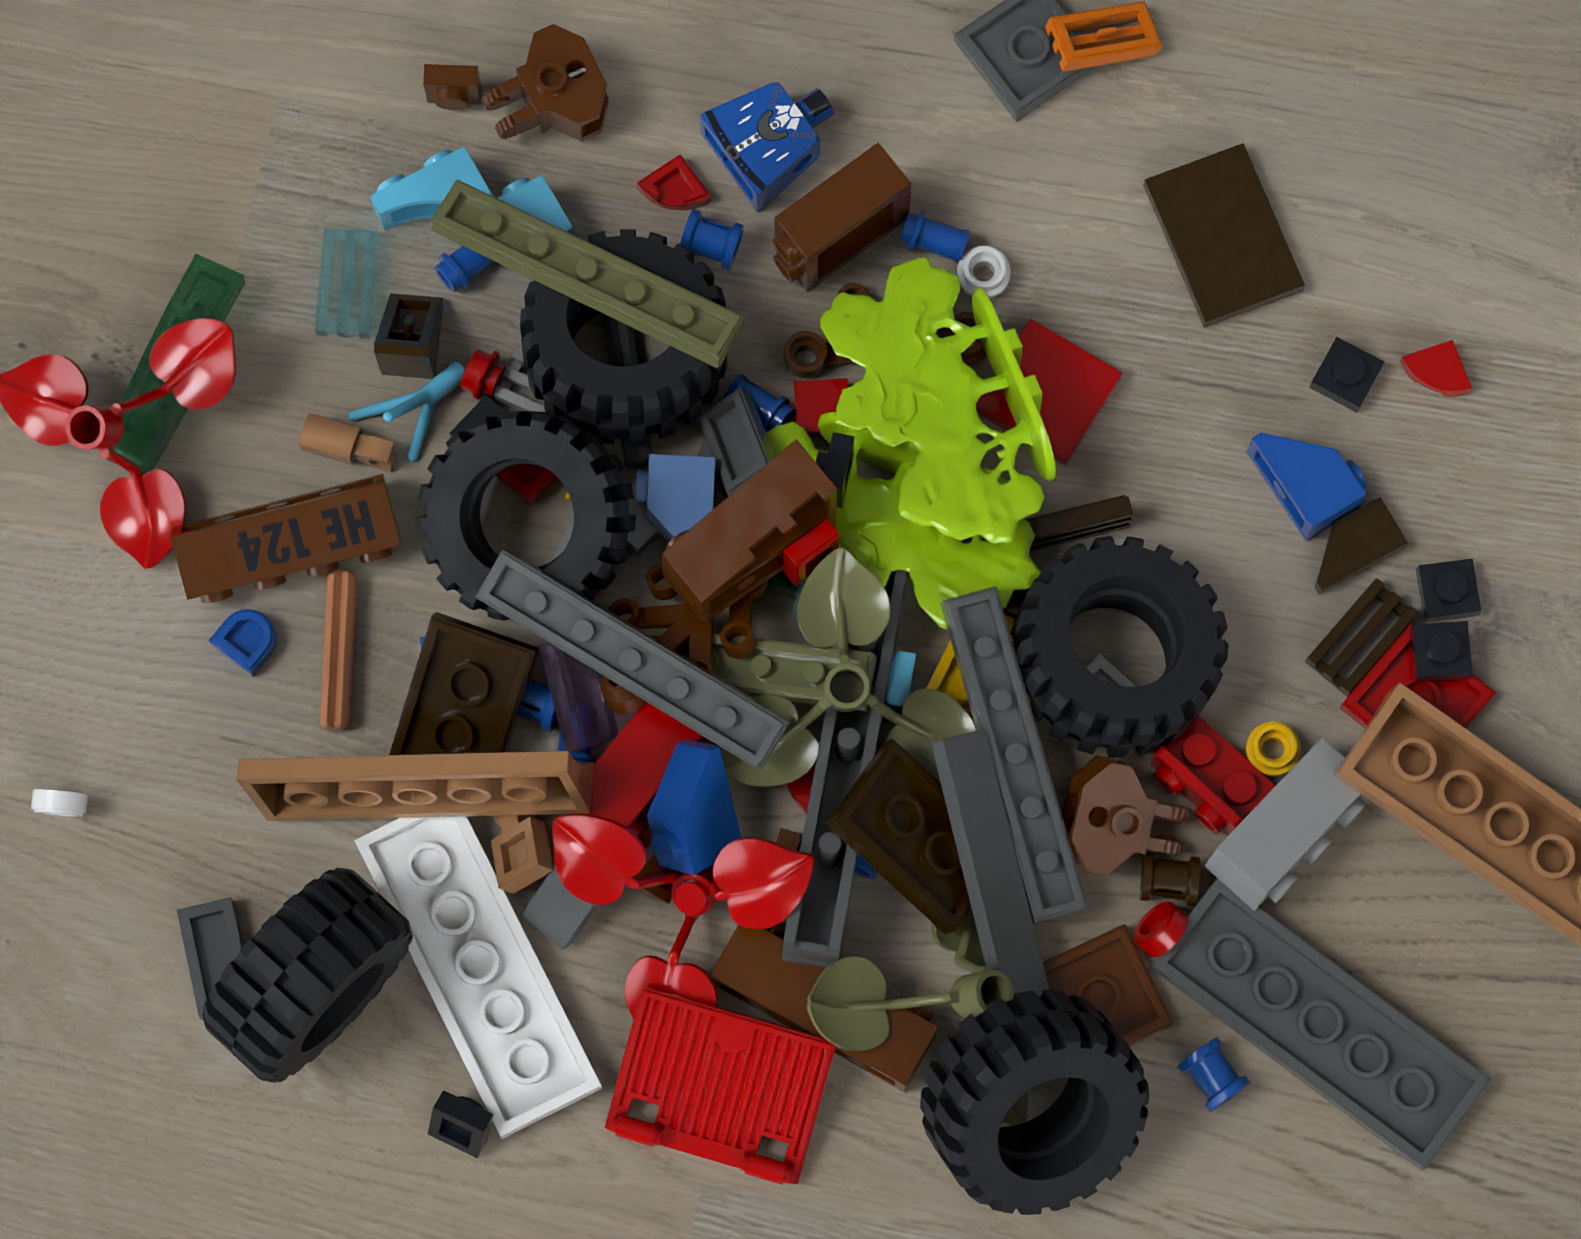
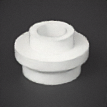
M977 246L968 250L962 256L958 263L957 275L959 276L961 288L968 295L972 296L974 290L980 287L984 289L989 298H993L1001 294L1008 286L1011 268L1006 256L998 249L990 246ZM979 267H987L993 272L994 276L988 281H980L974 276V271Z

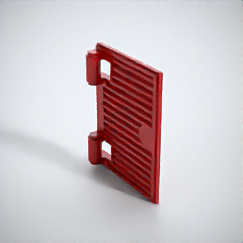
M643 985L604 1128L615 1133L617 1137L647 1146H665L740 1168V1170L745 1171L744 1174L780 1185H783V1182L798 1185L836 1046L820 1036ZM633 1098L659 1105L654 1124L628 1116ZM762 1136L789 1143L784 1161L757 1154Z

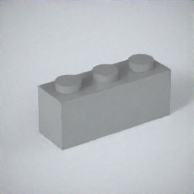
M1323 737L1216 848L1205 864V867L1253 911L1267 897L1274 903H1277L1298 879L1291 871L1302 860L1311 866L1333 842L1326 834L1338 822L1346 829L1367 806L1360 798L1362 794L1334 775L1345 757Z

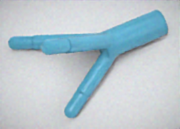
M454 361L419 391L350 411L348 418L351 421H357L384 413V420L391 422L422 405L421 414L408 452V459L416 461L419 457L435 405L461 384L465 369L460 363Z

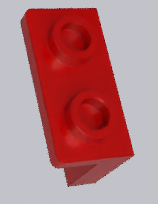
M1200 716L1197 717L1194 723L1188 725L1180 737L1168 743L1165 747L1162 746L1154 754L1150 764L1156 769L1153 773L1156 781L1175 797L1182 793L1197 807L1194 811L1196 818L1216 835L1223 831L1229 836L1275 787L1266 776Z

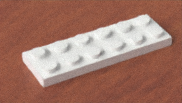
M467 816L398 818L354 840L381 896L409 920L413 936L412 942L408 945L409 952L488 1112L494 1114L492 1120L500 1137L504 1139L602 1089L504 890L498 889L496 874Z

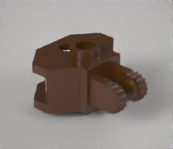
M555 24L534 32L526 64L516 68L517 77L489 89V91L481 96L487 111L500 109L523 98L528 103L527 107L498 121L495 129L501 139H510L513 136L539 126L541 132L553 128L583 142L602 132L609 104V98L606 94L607 83L585 39Z
M1096 755L1069 778L1062 809V818L1075 863L1082 865L1083 869L1088 872L1109 875L1135 852L1146 854V849L1181 855L1183 842L1168 835L1150 834L1154 816L1163 817L1174 822L1189 821L1191 808L1158 801L1145 794L1132 766L1115 758Z

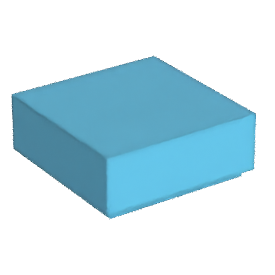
M897 651L896 654H893L885 705L902 715L904 702L907 696L910 695L916 654Z

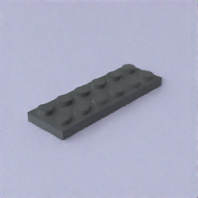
M1218 878L1188 916V925L1180 940L1168 952L1157 957L1150 967L1421 1171L1427 1167L1490 1081L1487 1076L1258 907L1253 911Z

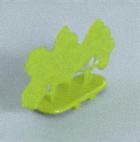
M924 256L904 262L890 269L884 298L880 302H876L867 295L839 293L833 300L831 309L824 311L820 319V328L836 355L849 358L852 362L864 367L866 372L862 380L842 390L836 407L837 414L834 423L856 431L864 428L868 429L873 439L891 447L907 441L916 445L920 453L913 467L908 469L901 481L898 507L901 517L921 526H934L942 535L953 537L959 541L980 534L993 544L1002 541L1013 542L1017 522L1028 515L1037 513L1045 499L1042 487L1033 478L1014 470L1015 456L1021 443H1025L1030 458L1040 476L1047 481H1054L1056 478V466L1052 447L1040 416L1042 391L1035 375L1024 378L1021 372L1022 344L1015 328L1007 331L1003 330L989 296L980 287L976 288L972 295V309L976 326L969 327L956 321L953 306L961 289L959 276L948 272L945 268L932 267L930 260ZM947 327L955 335L939 338L936 332L940 328ZM976 339H981L996 375L995 377L984 380L978 377L976 372L962 361L961 353ZM1002 389L1017 426L1002 433L984 425L976 411V402L981 395ZM979 433H988L994 439L984 444L976 436ZM999 444L1003 445L1004 449L997 451L999 459H1004L991 473L983 472L980 463L986 452ZM1009 470L1011 480L1006 484H1000L997 479L1003 471Z
M828 412L820 416L818 427L821 435L829 444L833 432L855 436L854 462L843 508L836 507V530L839 532V548L847 549L859 563L878 578L883 587L886 586L891 571L903 570L909 572L915 586L914 593L919 606L939 627L947 629L940 602L943 600L996 586L1003 609L1006 608L1014 590L1030 588L1034 580L1039 577L1041 571L1029 557L1035 534L1028 521L1021 519L1017 522L1013 542L1002 541L993 544L983 541L980 534L973 536L970 543H962L953 537L942 535L934 526H921L901 517L898 511L901 481L908 469L913 467L920 453L916 445L907 441L891 447L873 439L868 429L864 428L856 431L834 423L837 412ZM795 422L776 425L766 432L775 457L797 439L816 462L818 450L814 448L805 429ZM856 460L894 474L895 477L888 480L882 478L863 479L857 475ZM981 466V470H982L983 472H985V473H991V472H992V470H990V469H988V468H986V467ZM999 476V478L997 479V481L1000 484L1008 483V481L1001 476Z

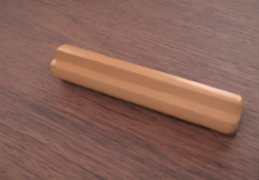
M332 571L327 575L320 724L324 730L333 732L347 731L351 727L358 579L355 573L349 571Z

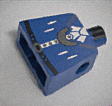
M773 82L704 112L700 115L701 135L758 213L820 156V139L813 128L832 117L834 110L827 97L818 88L794 103L779 82Z

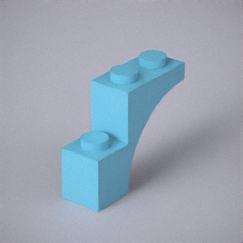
M465 146L454 152L448 149L434 154L424 163V168L407 177L400 174L385 180L378 186L377 192L370 196L374 213L384 231L410 221L431 219L457 179L491 196L493 195ZM543 175L529 180V178L518 179L505 187L501 192L502 196L497 198L574 235L571 223Z

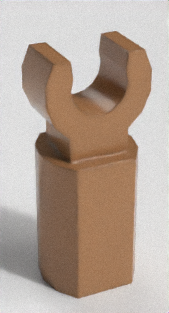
M309 413L306 418L299 440V446L303 451L349 465H353L355 460L388 472L392 471L398 453L397 450L393 449L395 444L391 441L374 436H365L359 427Z

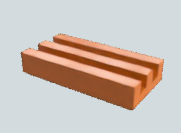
M1145 1L1050 17L1045 25L1048 36L1053 35L1055 38L1052 44L1055 54L1060 53L1062 56L1059 62L1062 72L1156 56L1163 47ZM1139 20L1140 25L1118 29L1116 27L1103 28L1095 33L1069 37L1068 32Z

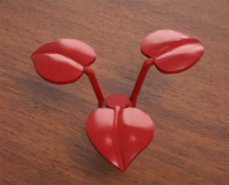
M209 318L189 320L177 324L164 332L153 346L149 362L153 373L166 383L155 390L122 403H114L112 406H83L89 393L87 379L78 364L63 355L45 354L37 356L12 370L0 374V402L9 417L27 436L46 446H60L71 443L76 448L82 450L98 449L102 459H110L130 473L131 477L115 479L108 485L100 501V516L104 529L113 542L136 559L144 569L157 566L173 550L170 539L172 527L185 524L187 504L184 491L172 473L164 469H156L142 476L138 465L114 450V446L121 440L124 433L122 415L127 411L165 397L171 391H173L176 400L182 406L189 409H208L224 400L234 384L236 353L234 332L228 323Z
M582 813L560 815L554 820L552 825L554 858L558 876L564 887L581 901L598 905L610 904L619 899L626 885L632 889H642L667 883L673 884L671 890L672 900L676 907L685 913V920L669 953L668 961L657 956L646 955L639 958L630 969L625 983V998L633 1019L643 985L717 1007V989L710 975L696 964H678L680 954L698 916L708 912L717 900H727L729 914L738 925L750 929L773 927L786 919L803 898L811 880L815 862L813 854L793 850L763 838L744 837L729 842L720 851L714 865L695 875L671 869L668 873L637 878L634 876L646 864L647 852L638 836L626 826L604 817Z

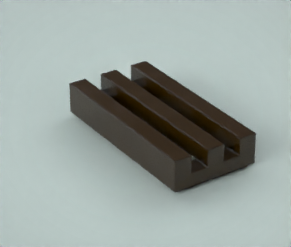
M1125 495L1024 519L1030 523L1035 534L1030 552L1130 528L1133 510L1129 496L1125 497Z
M1378 578L1371 583L1305 661V663L1347 697L1419 613L1411 605L1407 607L1402 603V598L1394 591L1391 594L1385 589V584ZM1375 598L1382 603L1380 608L1330 666L1322 660L1370 603ZM1391 611L1400 617L1347 680L1339 674L1341 669Z

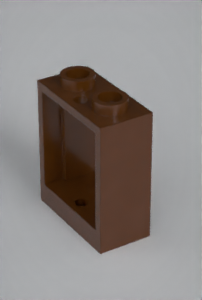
M879 142L774 217L775 238L772 241L777 254L773 256V260L782 275L790 283L797 279L807 292L906 221L910 212L911 182Z

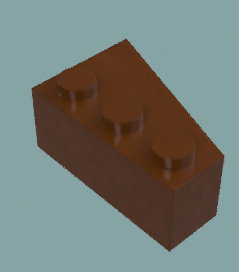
M796 439L690 530L679 533L667 544L665 551L662 553L663 576L701 624H704L782 571L783 550L826 519L836 528V486Z

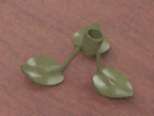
M838 548L815 567L801 591L797 606L798 625L802 635L810 645L816 648H828L838 644L840 665L834 667L826 676L824 683L825 697L800 719L795 706L784 697L765 694L753 697L791 722L761 770L756 769L724 749L722 757L727 778L749 786L773 787L789 784L804 776L814 765L819 750L816 738L805 727L831 706L842 712H851L866 704L889 721L897 724L888 733L886 742L894 739L938 781H940L931 742L977 731L964 708L952 697L940 691L921 689L912 692L904 702L902 715L890 709L874 695L869 694L870 683L868 676L860 667L850 664L848 643L855 646H866L877 640L888 625L890 603L886 590L878 578L859 563L847 549Z
M972 908L956 931L947 935L931 922L932 935L935 942L945 950L956 952L954 957L955 964L972 973L959 977L955 981L951 992L885 1000L887 991L886 980L881 970L868 959L858 956L840 958L823 970L807 997V1011L816 1030L823 1038L838 1048L854 1052L867 1051L876 1048L888 1037L889 1021L885 1010L951 1003L953 1009L963 1018L970 1014L975 1018L987 1010L985 1004L998 998H1002L1004 1002L1013 1000L1014 988L1008 976L1001 971L992 970L989 965H985ZM1028 1091L1011 1106L1002 1124L1014 1126L1027 1121Z

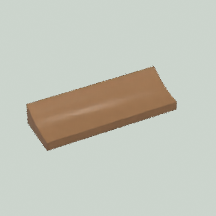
M1399 682L1388 691L1370 722L1334 775L1581 948V809Z
M569 751L239 759L237 781L267 821L591 814L594 762H577Z

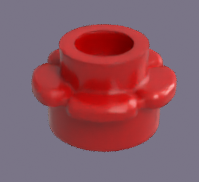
M477 349L468 362L460 387L473 393L474 399L480 400L485 393L493 397L497 385L500 386L506 367L498 363L500 353L495 350L491 355Z

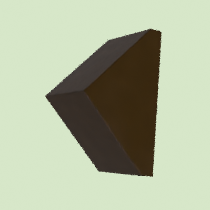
M390 293L374 342V354L381 375L424 379L435 378L443 298Z

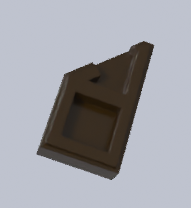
M1381 497L1333 522L1315 584L1318 594L1406 548L1408 542Z

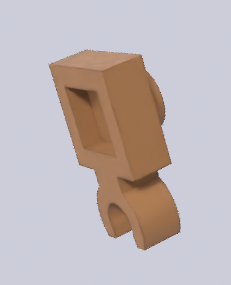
M535 815L492 816L495 823L501 825L502 834L491 840L498 889L515 894L553 871L546 824L544 821L534 818Z

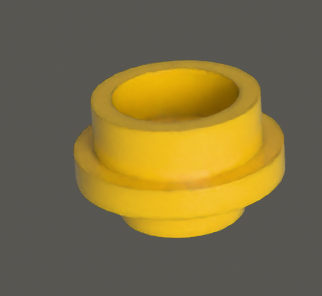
M1275 721L1265 722L1254 728L1250 733L1245 747L1246 757L1263 775L1269 777L1282 776L1287 774L1297 764L1301 755V743L1296 732L1288 725ZM1267 742L1278 743L1283 751L1282 756L1277 759L1268 758L1263 752V745Z

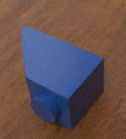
M1262 432L1251 439L1247 454L1305 541L1331 527L1334 521L1362 506L1367 495L1364 491V488L1367 487L1366 480L1359 467L1350 459L1345 462L1337 449Z
M687 739L678 742L675 746L647 814L652 834L651 846L660 867L695 875L714 865L720 851L729 842L742 838L720 746Z

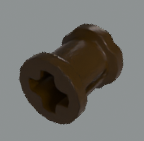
M1152 853L1143 854L1140 901H1149L1151 897L1185 900L1187 906L1196 907L1200 877V857L1191 856L1189 861L1157 859L1154 858Z

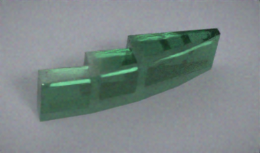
M194 255L141 357L121 403L155 390L166 383L153 373L149 362L152 348L164 332L177 324L194 319L209 318L225 321L245 285L243 274L201 255ZM171 391L165 397L125 412L122 415L124 433L121 440L114 446V450L138 465L142 476L154 470L188 408L182 406L176 400L173 391Z

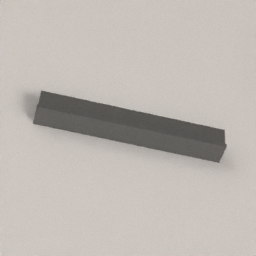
M903 570L891 571L887 584L884 586L890 603V617L888 625L881 636L866 646H855L848 643L849 650L872 652L877 658L870 694L874 695L884 704L908 572ZM831 706L825 712L800 848L801 852L814 855V868L803 898L788 916L783 941L782 961L826 968L832 962L840 959L858 854L825 823L876 754L883 716L870 706H867V711L855 710L851 712H842Z

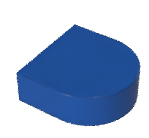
M244 609L231 614L208 641L219 652L254 677L272 655L276 646V633L270 620L264 614L256 610Z

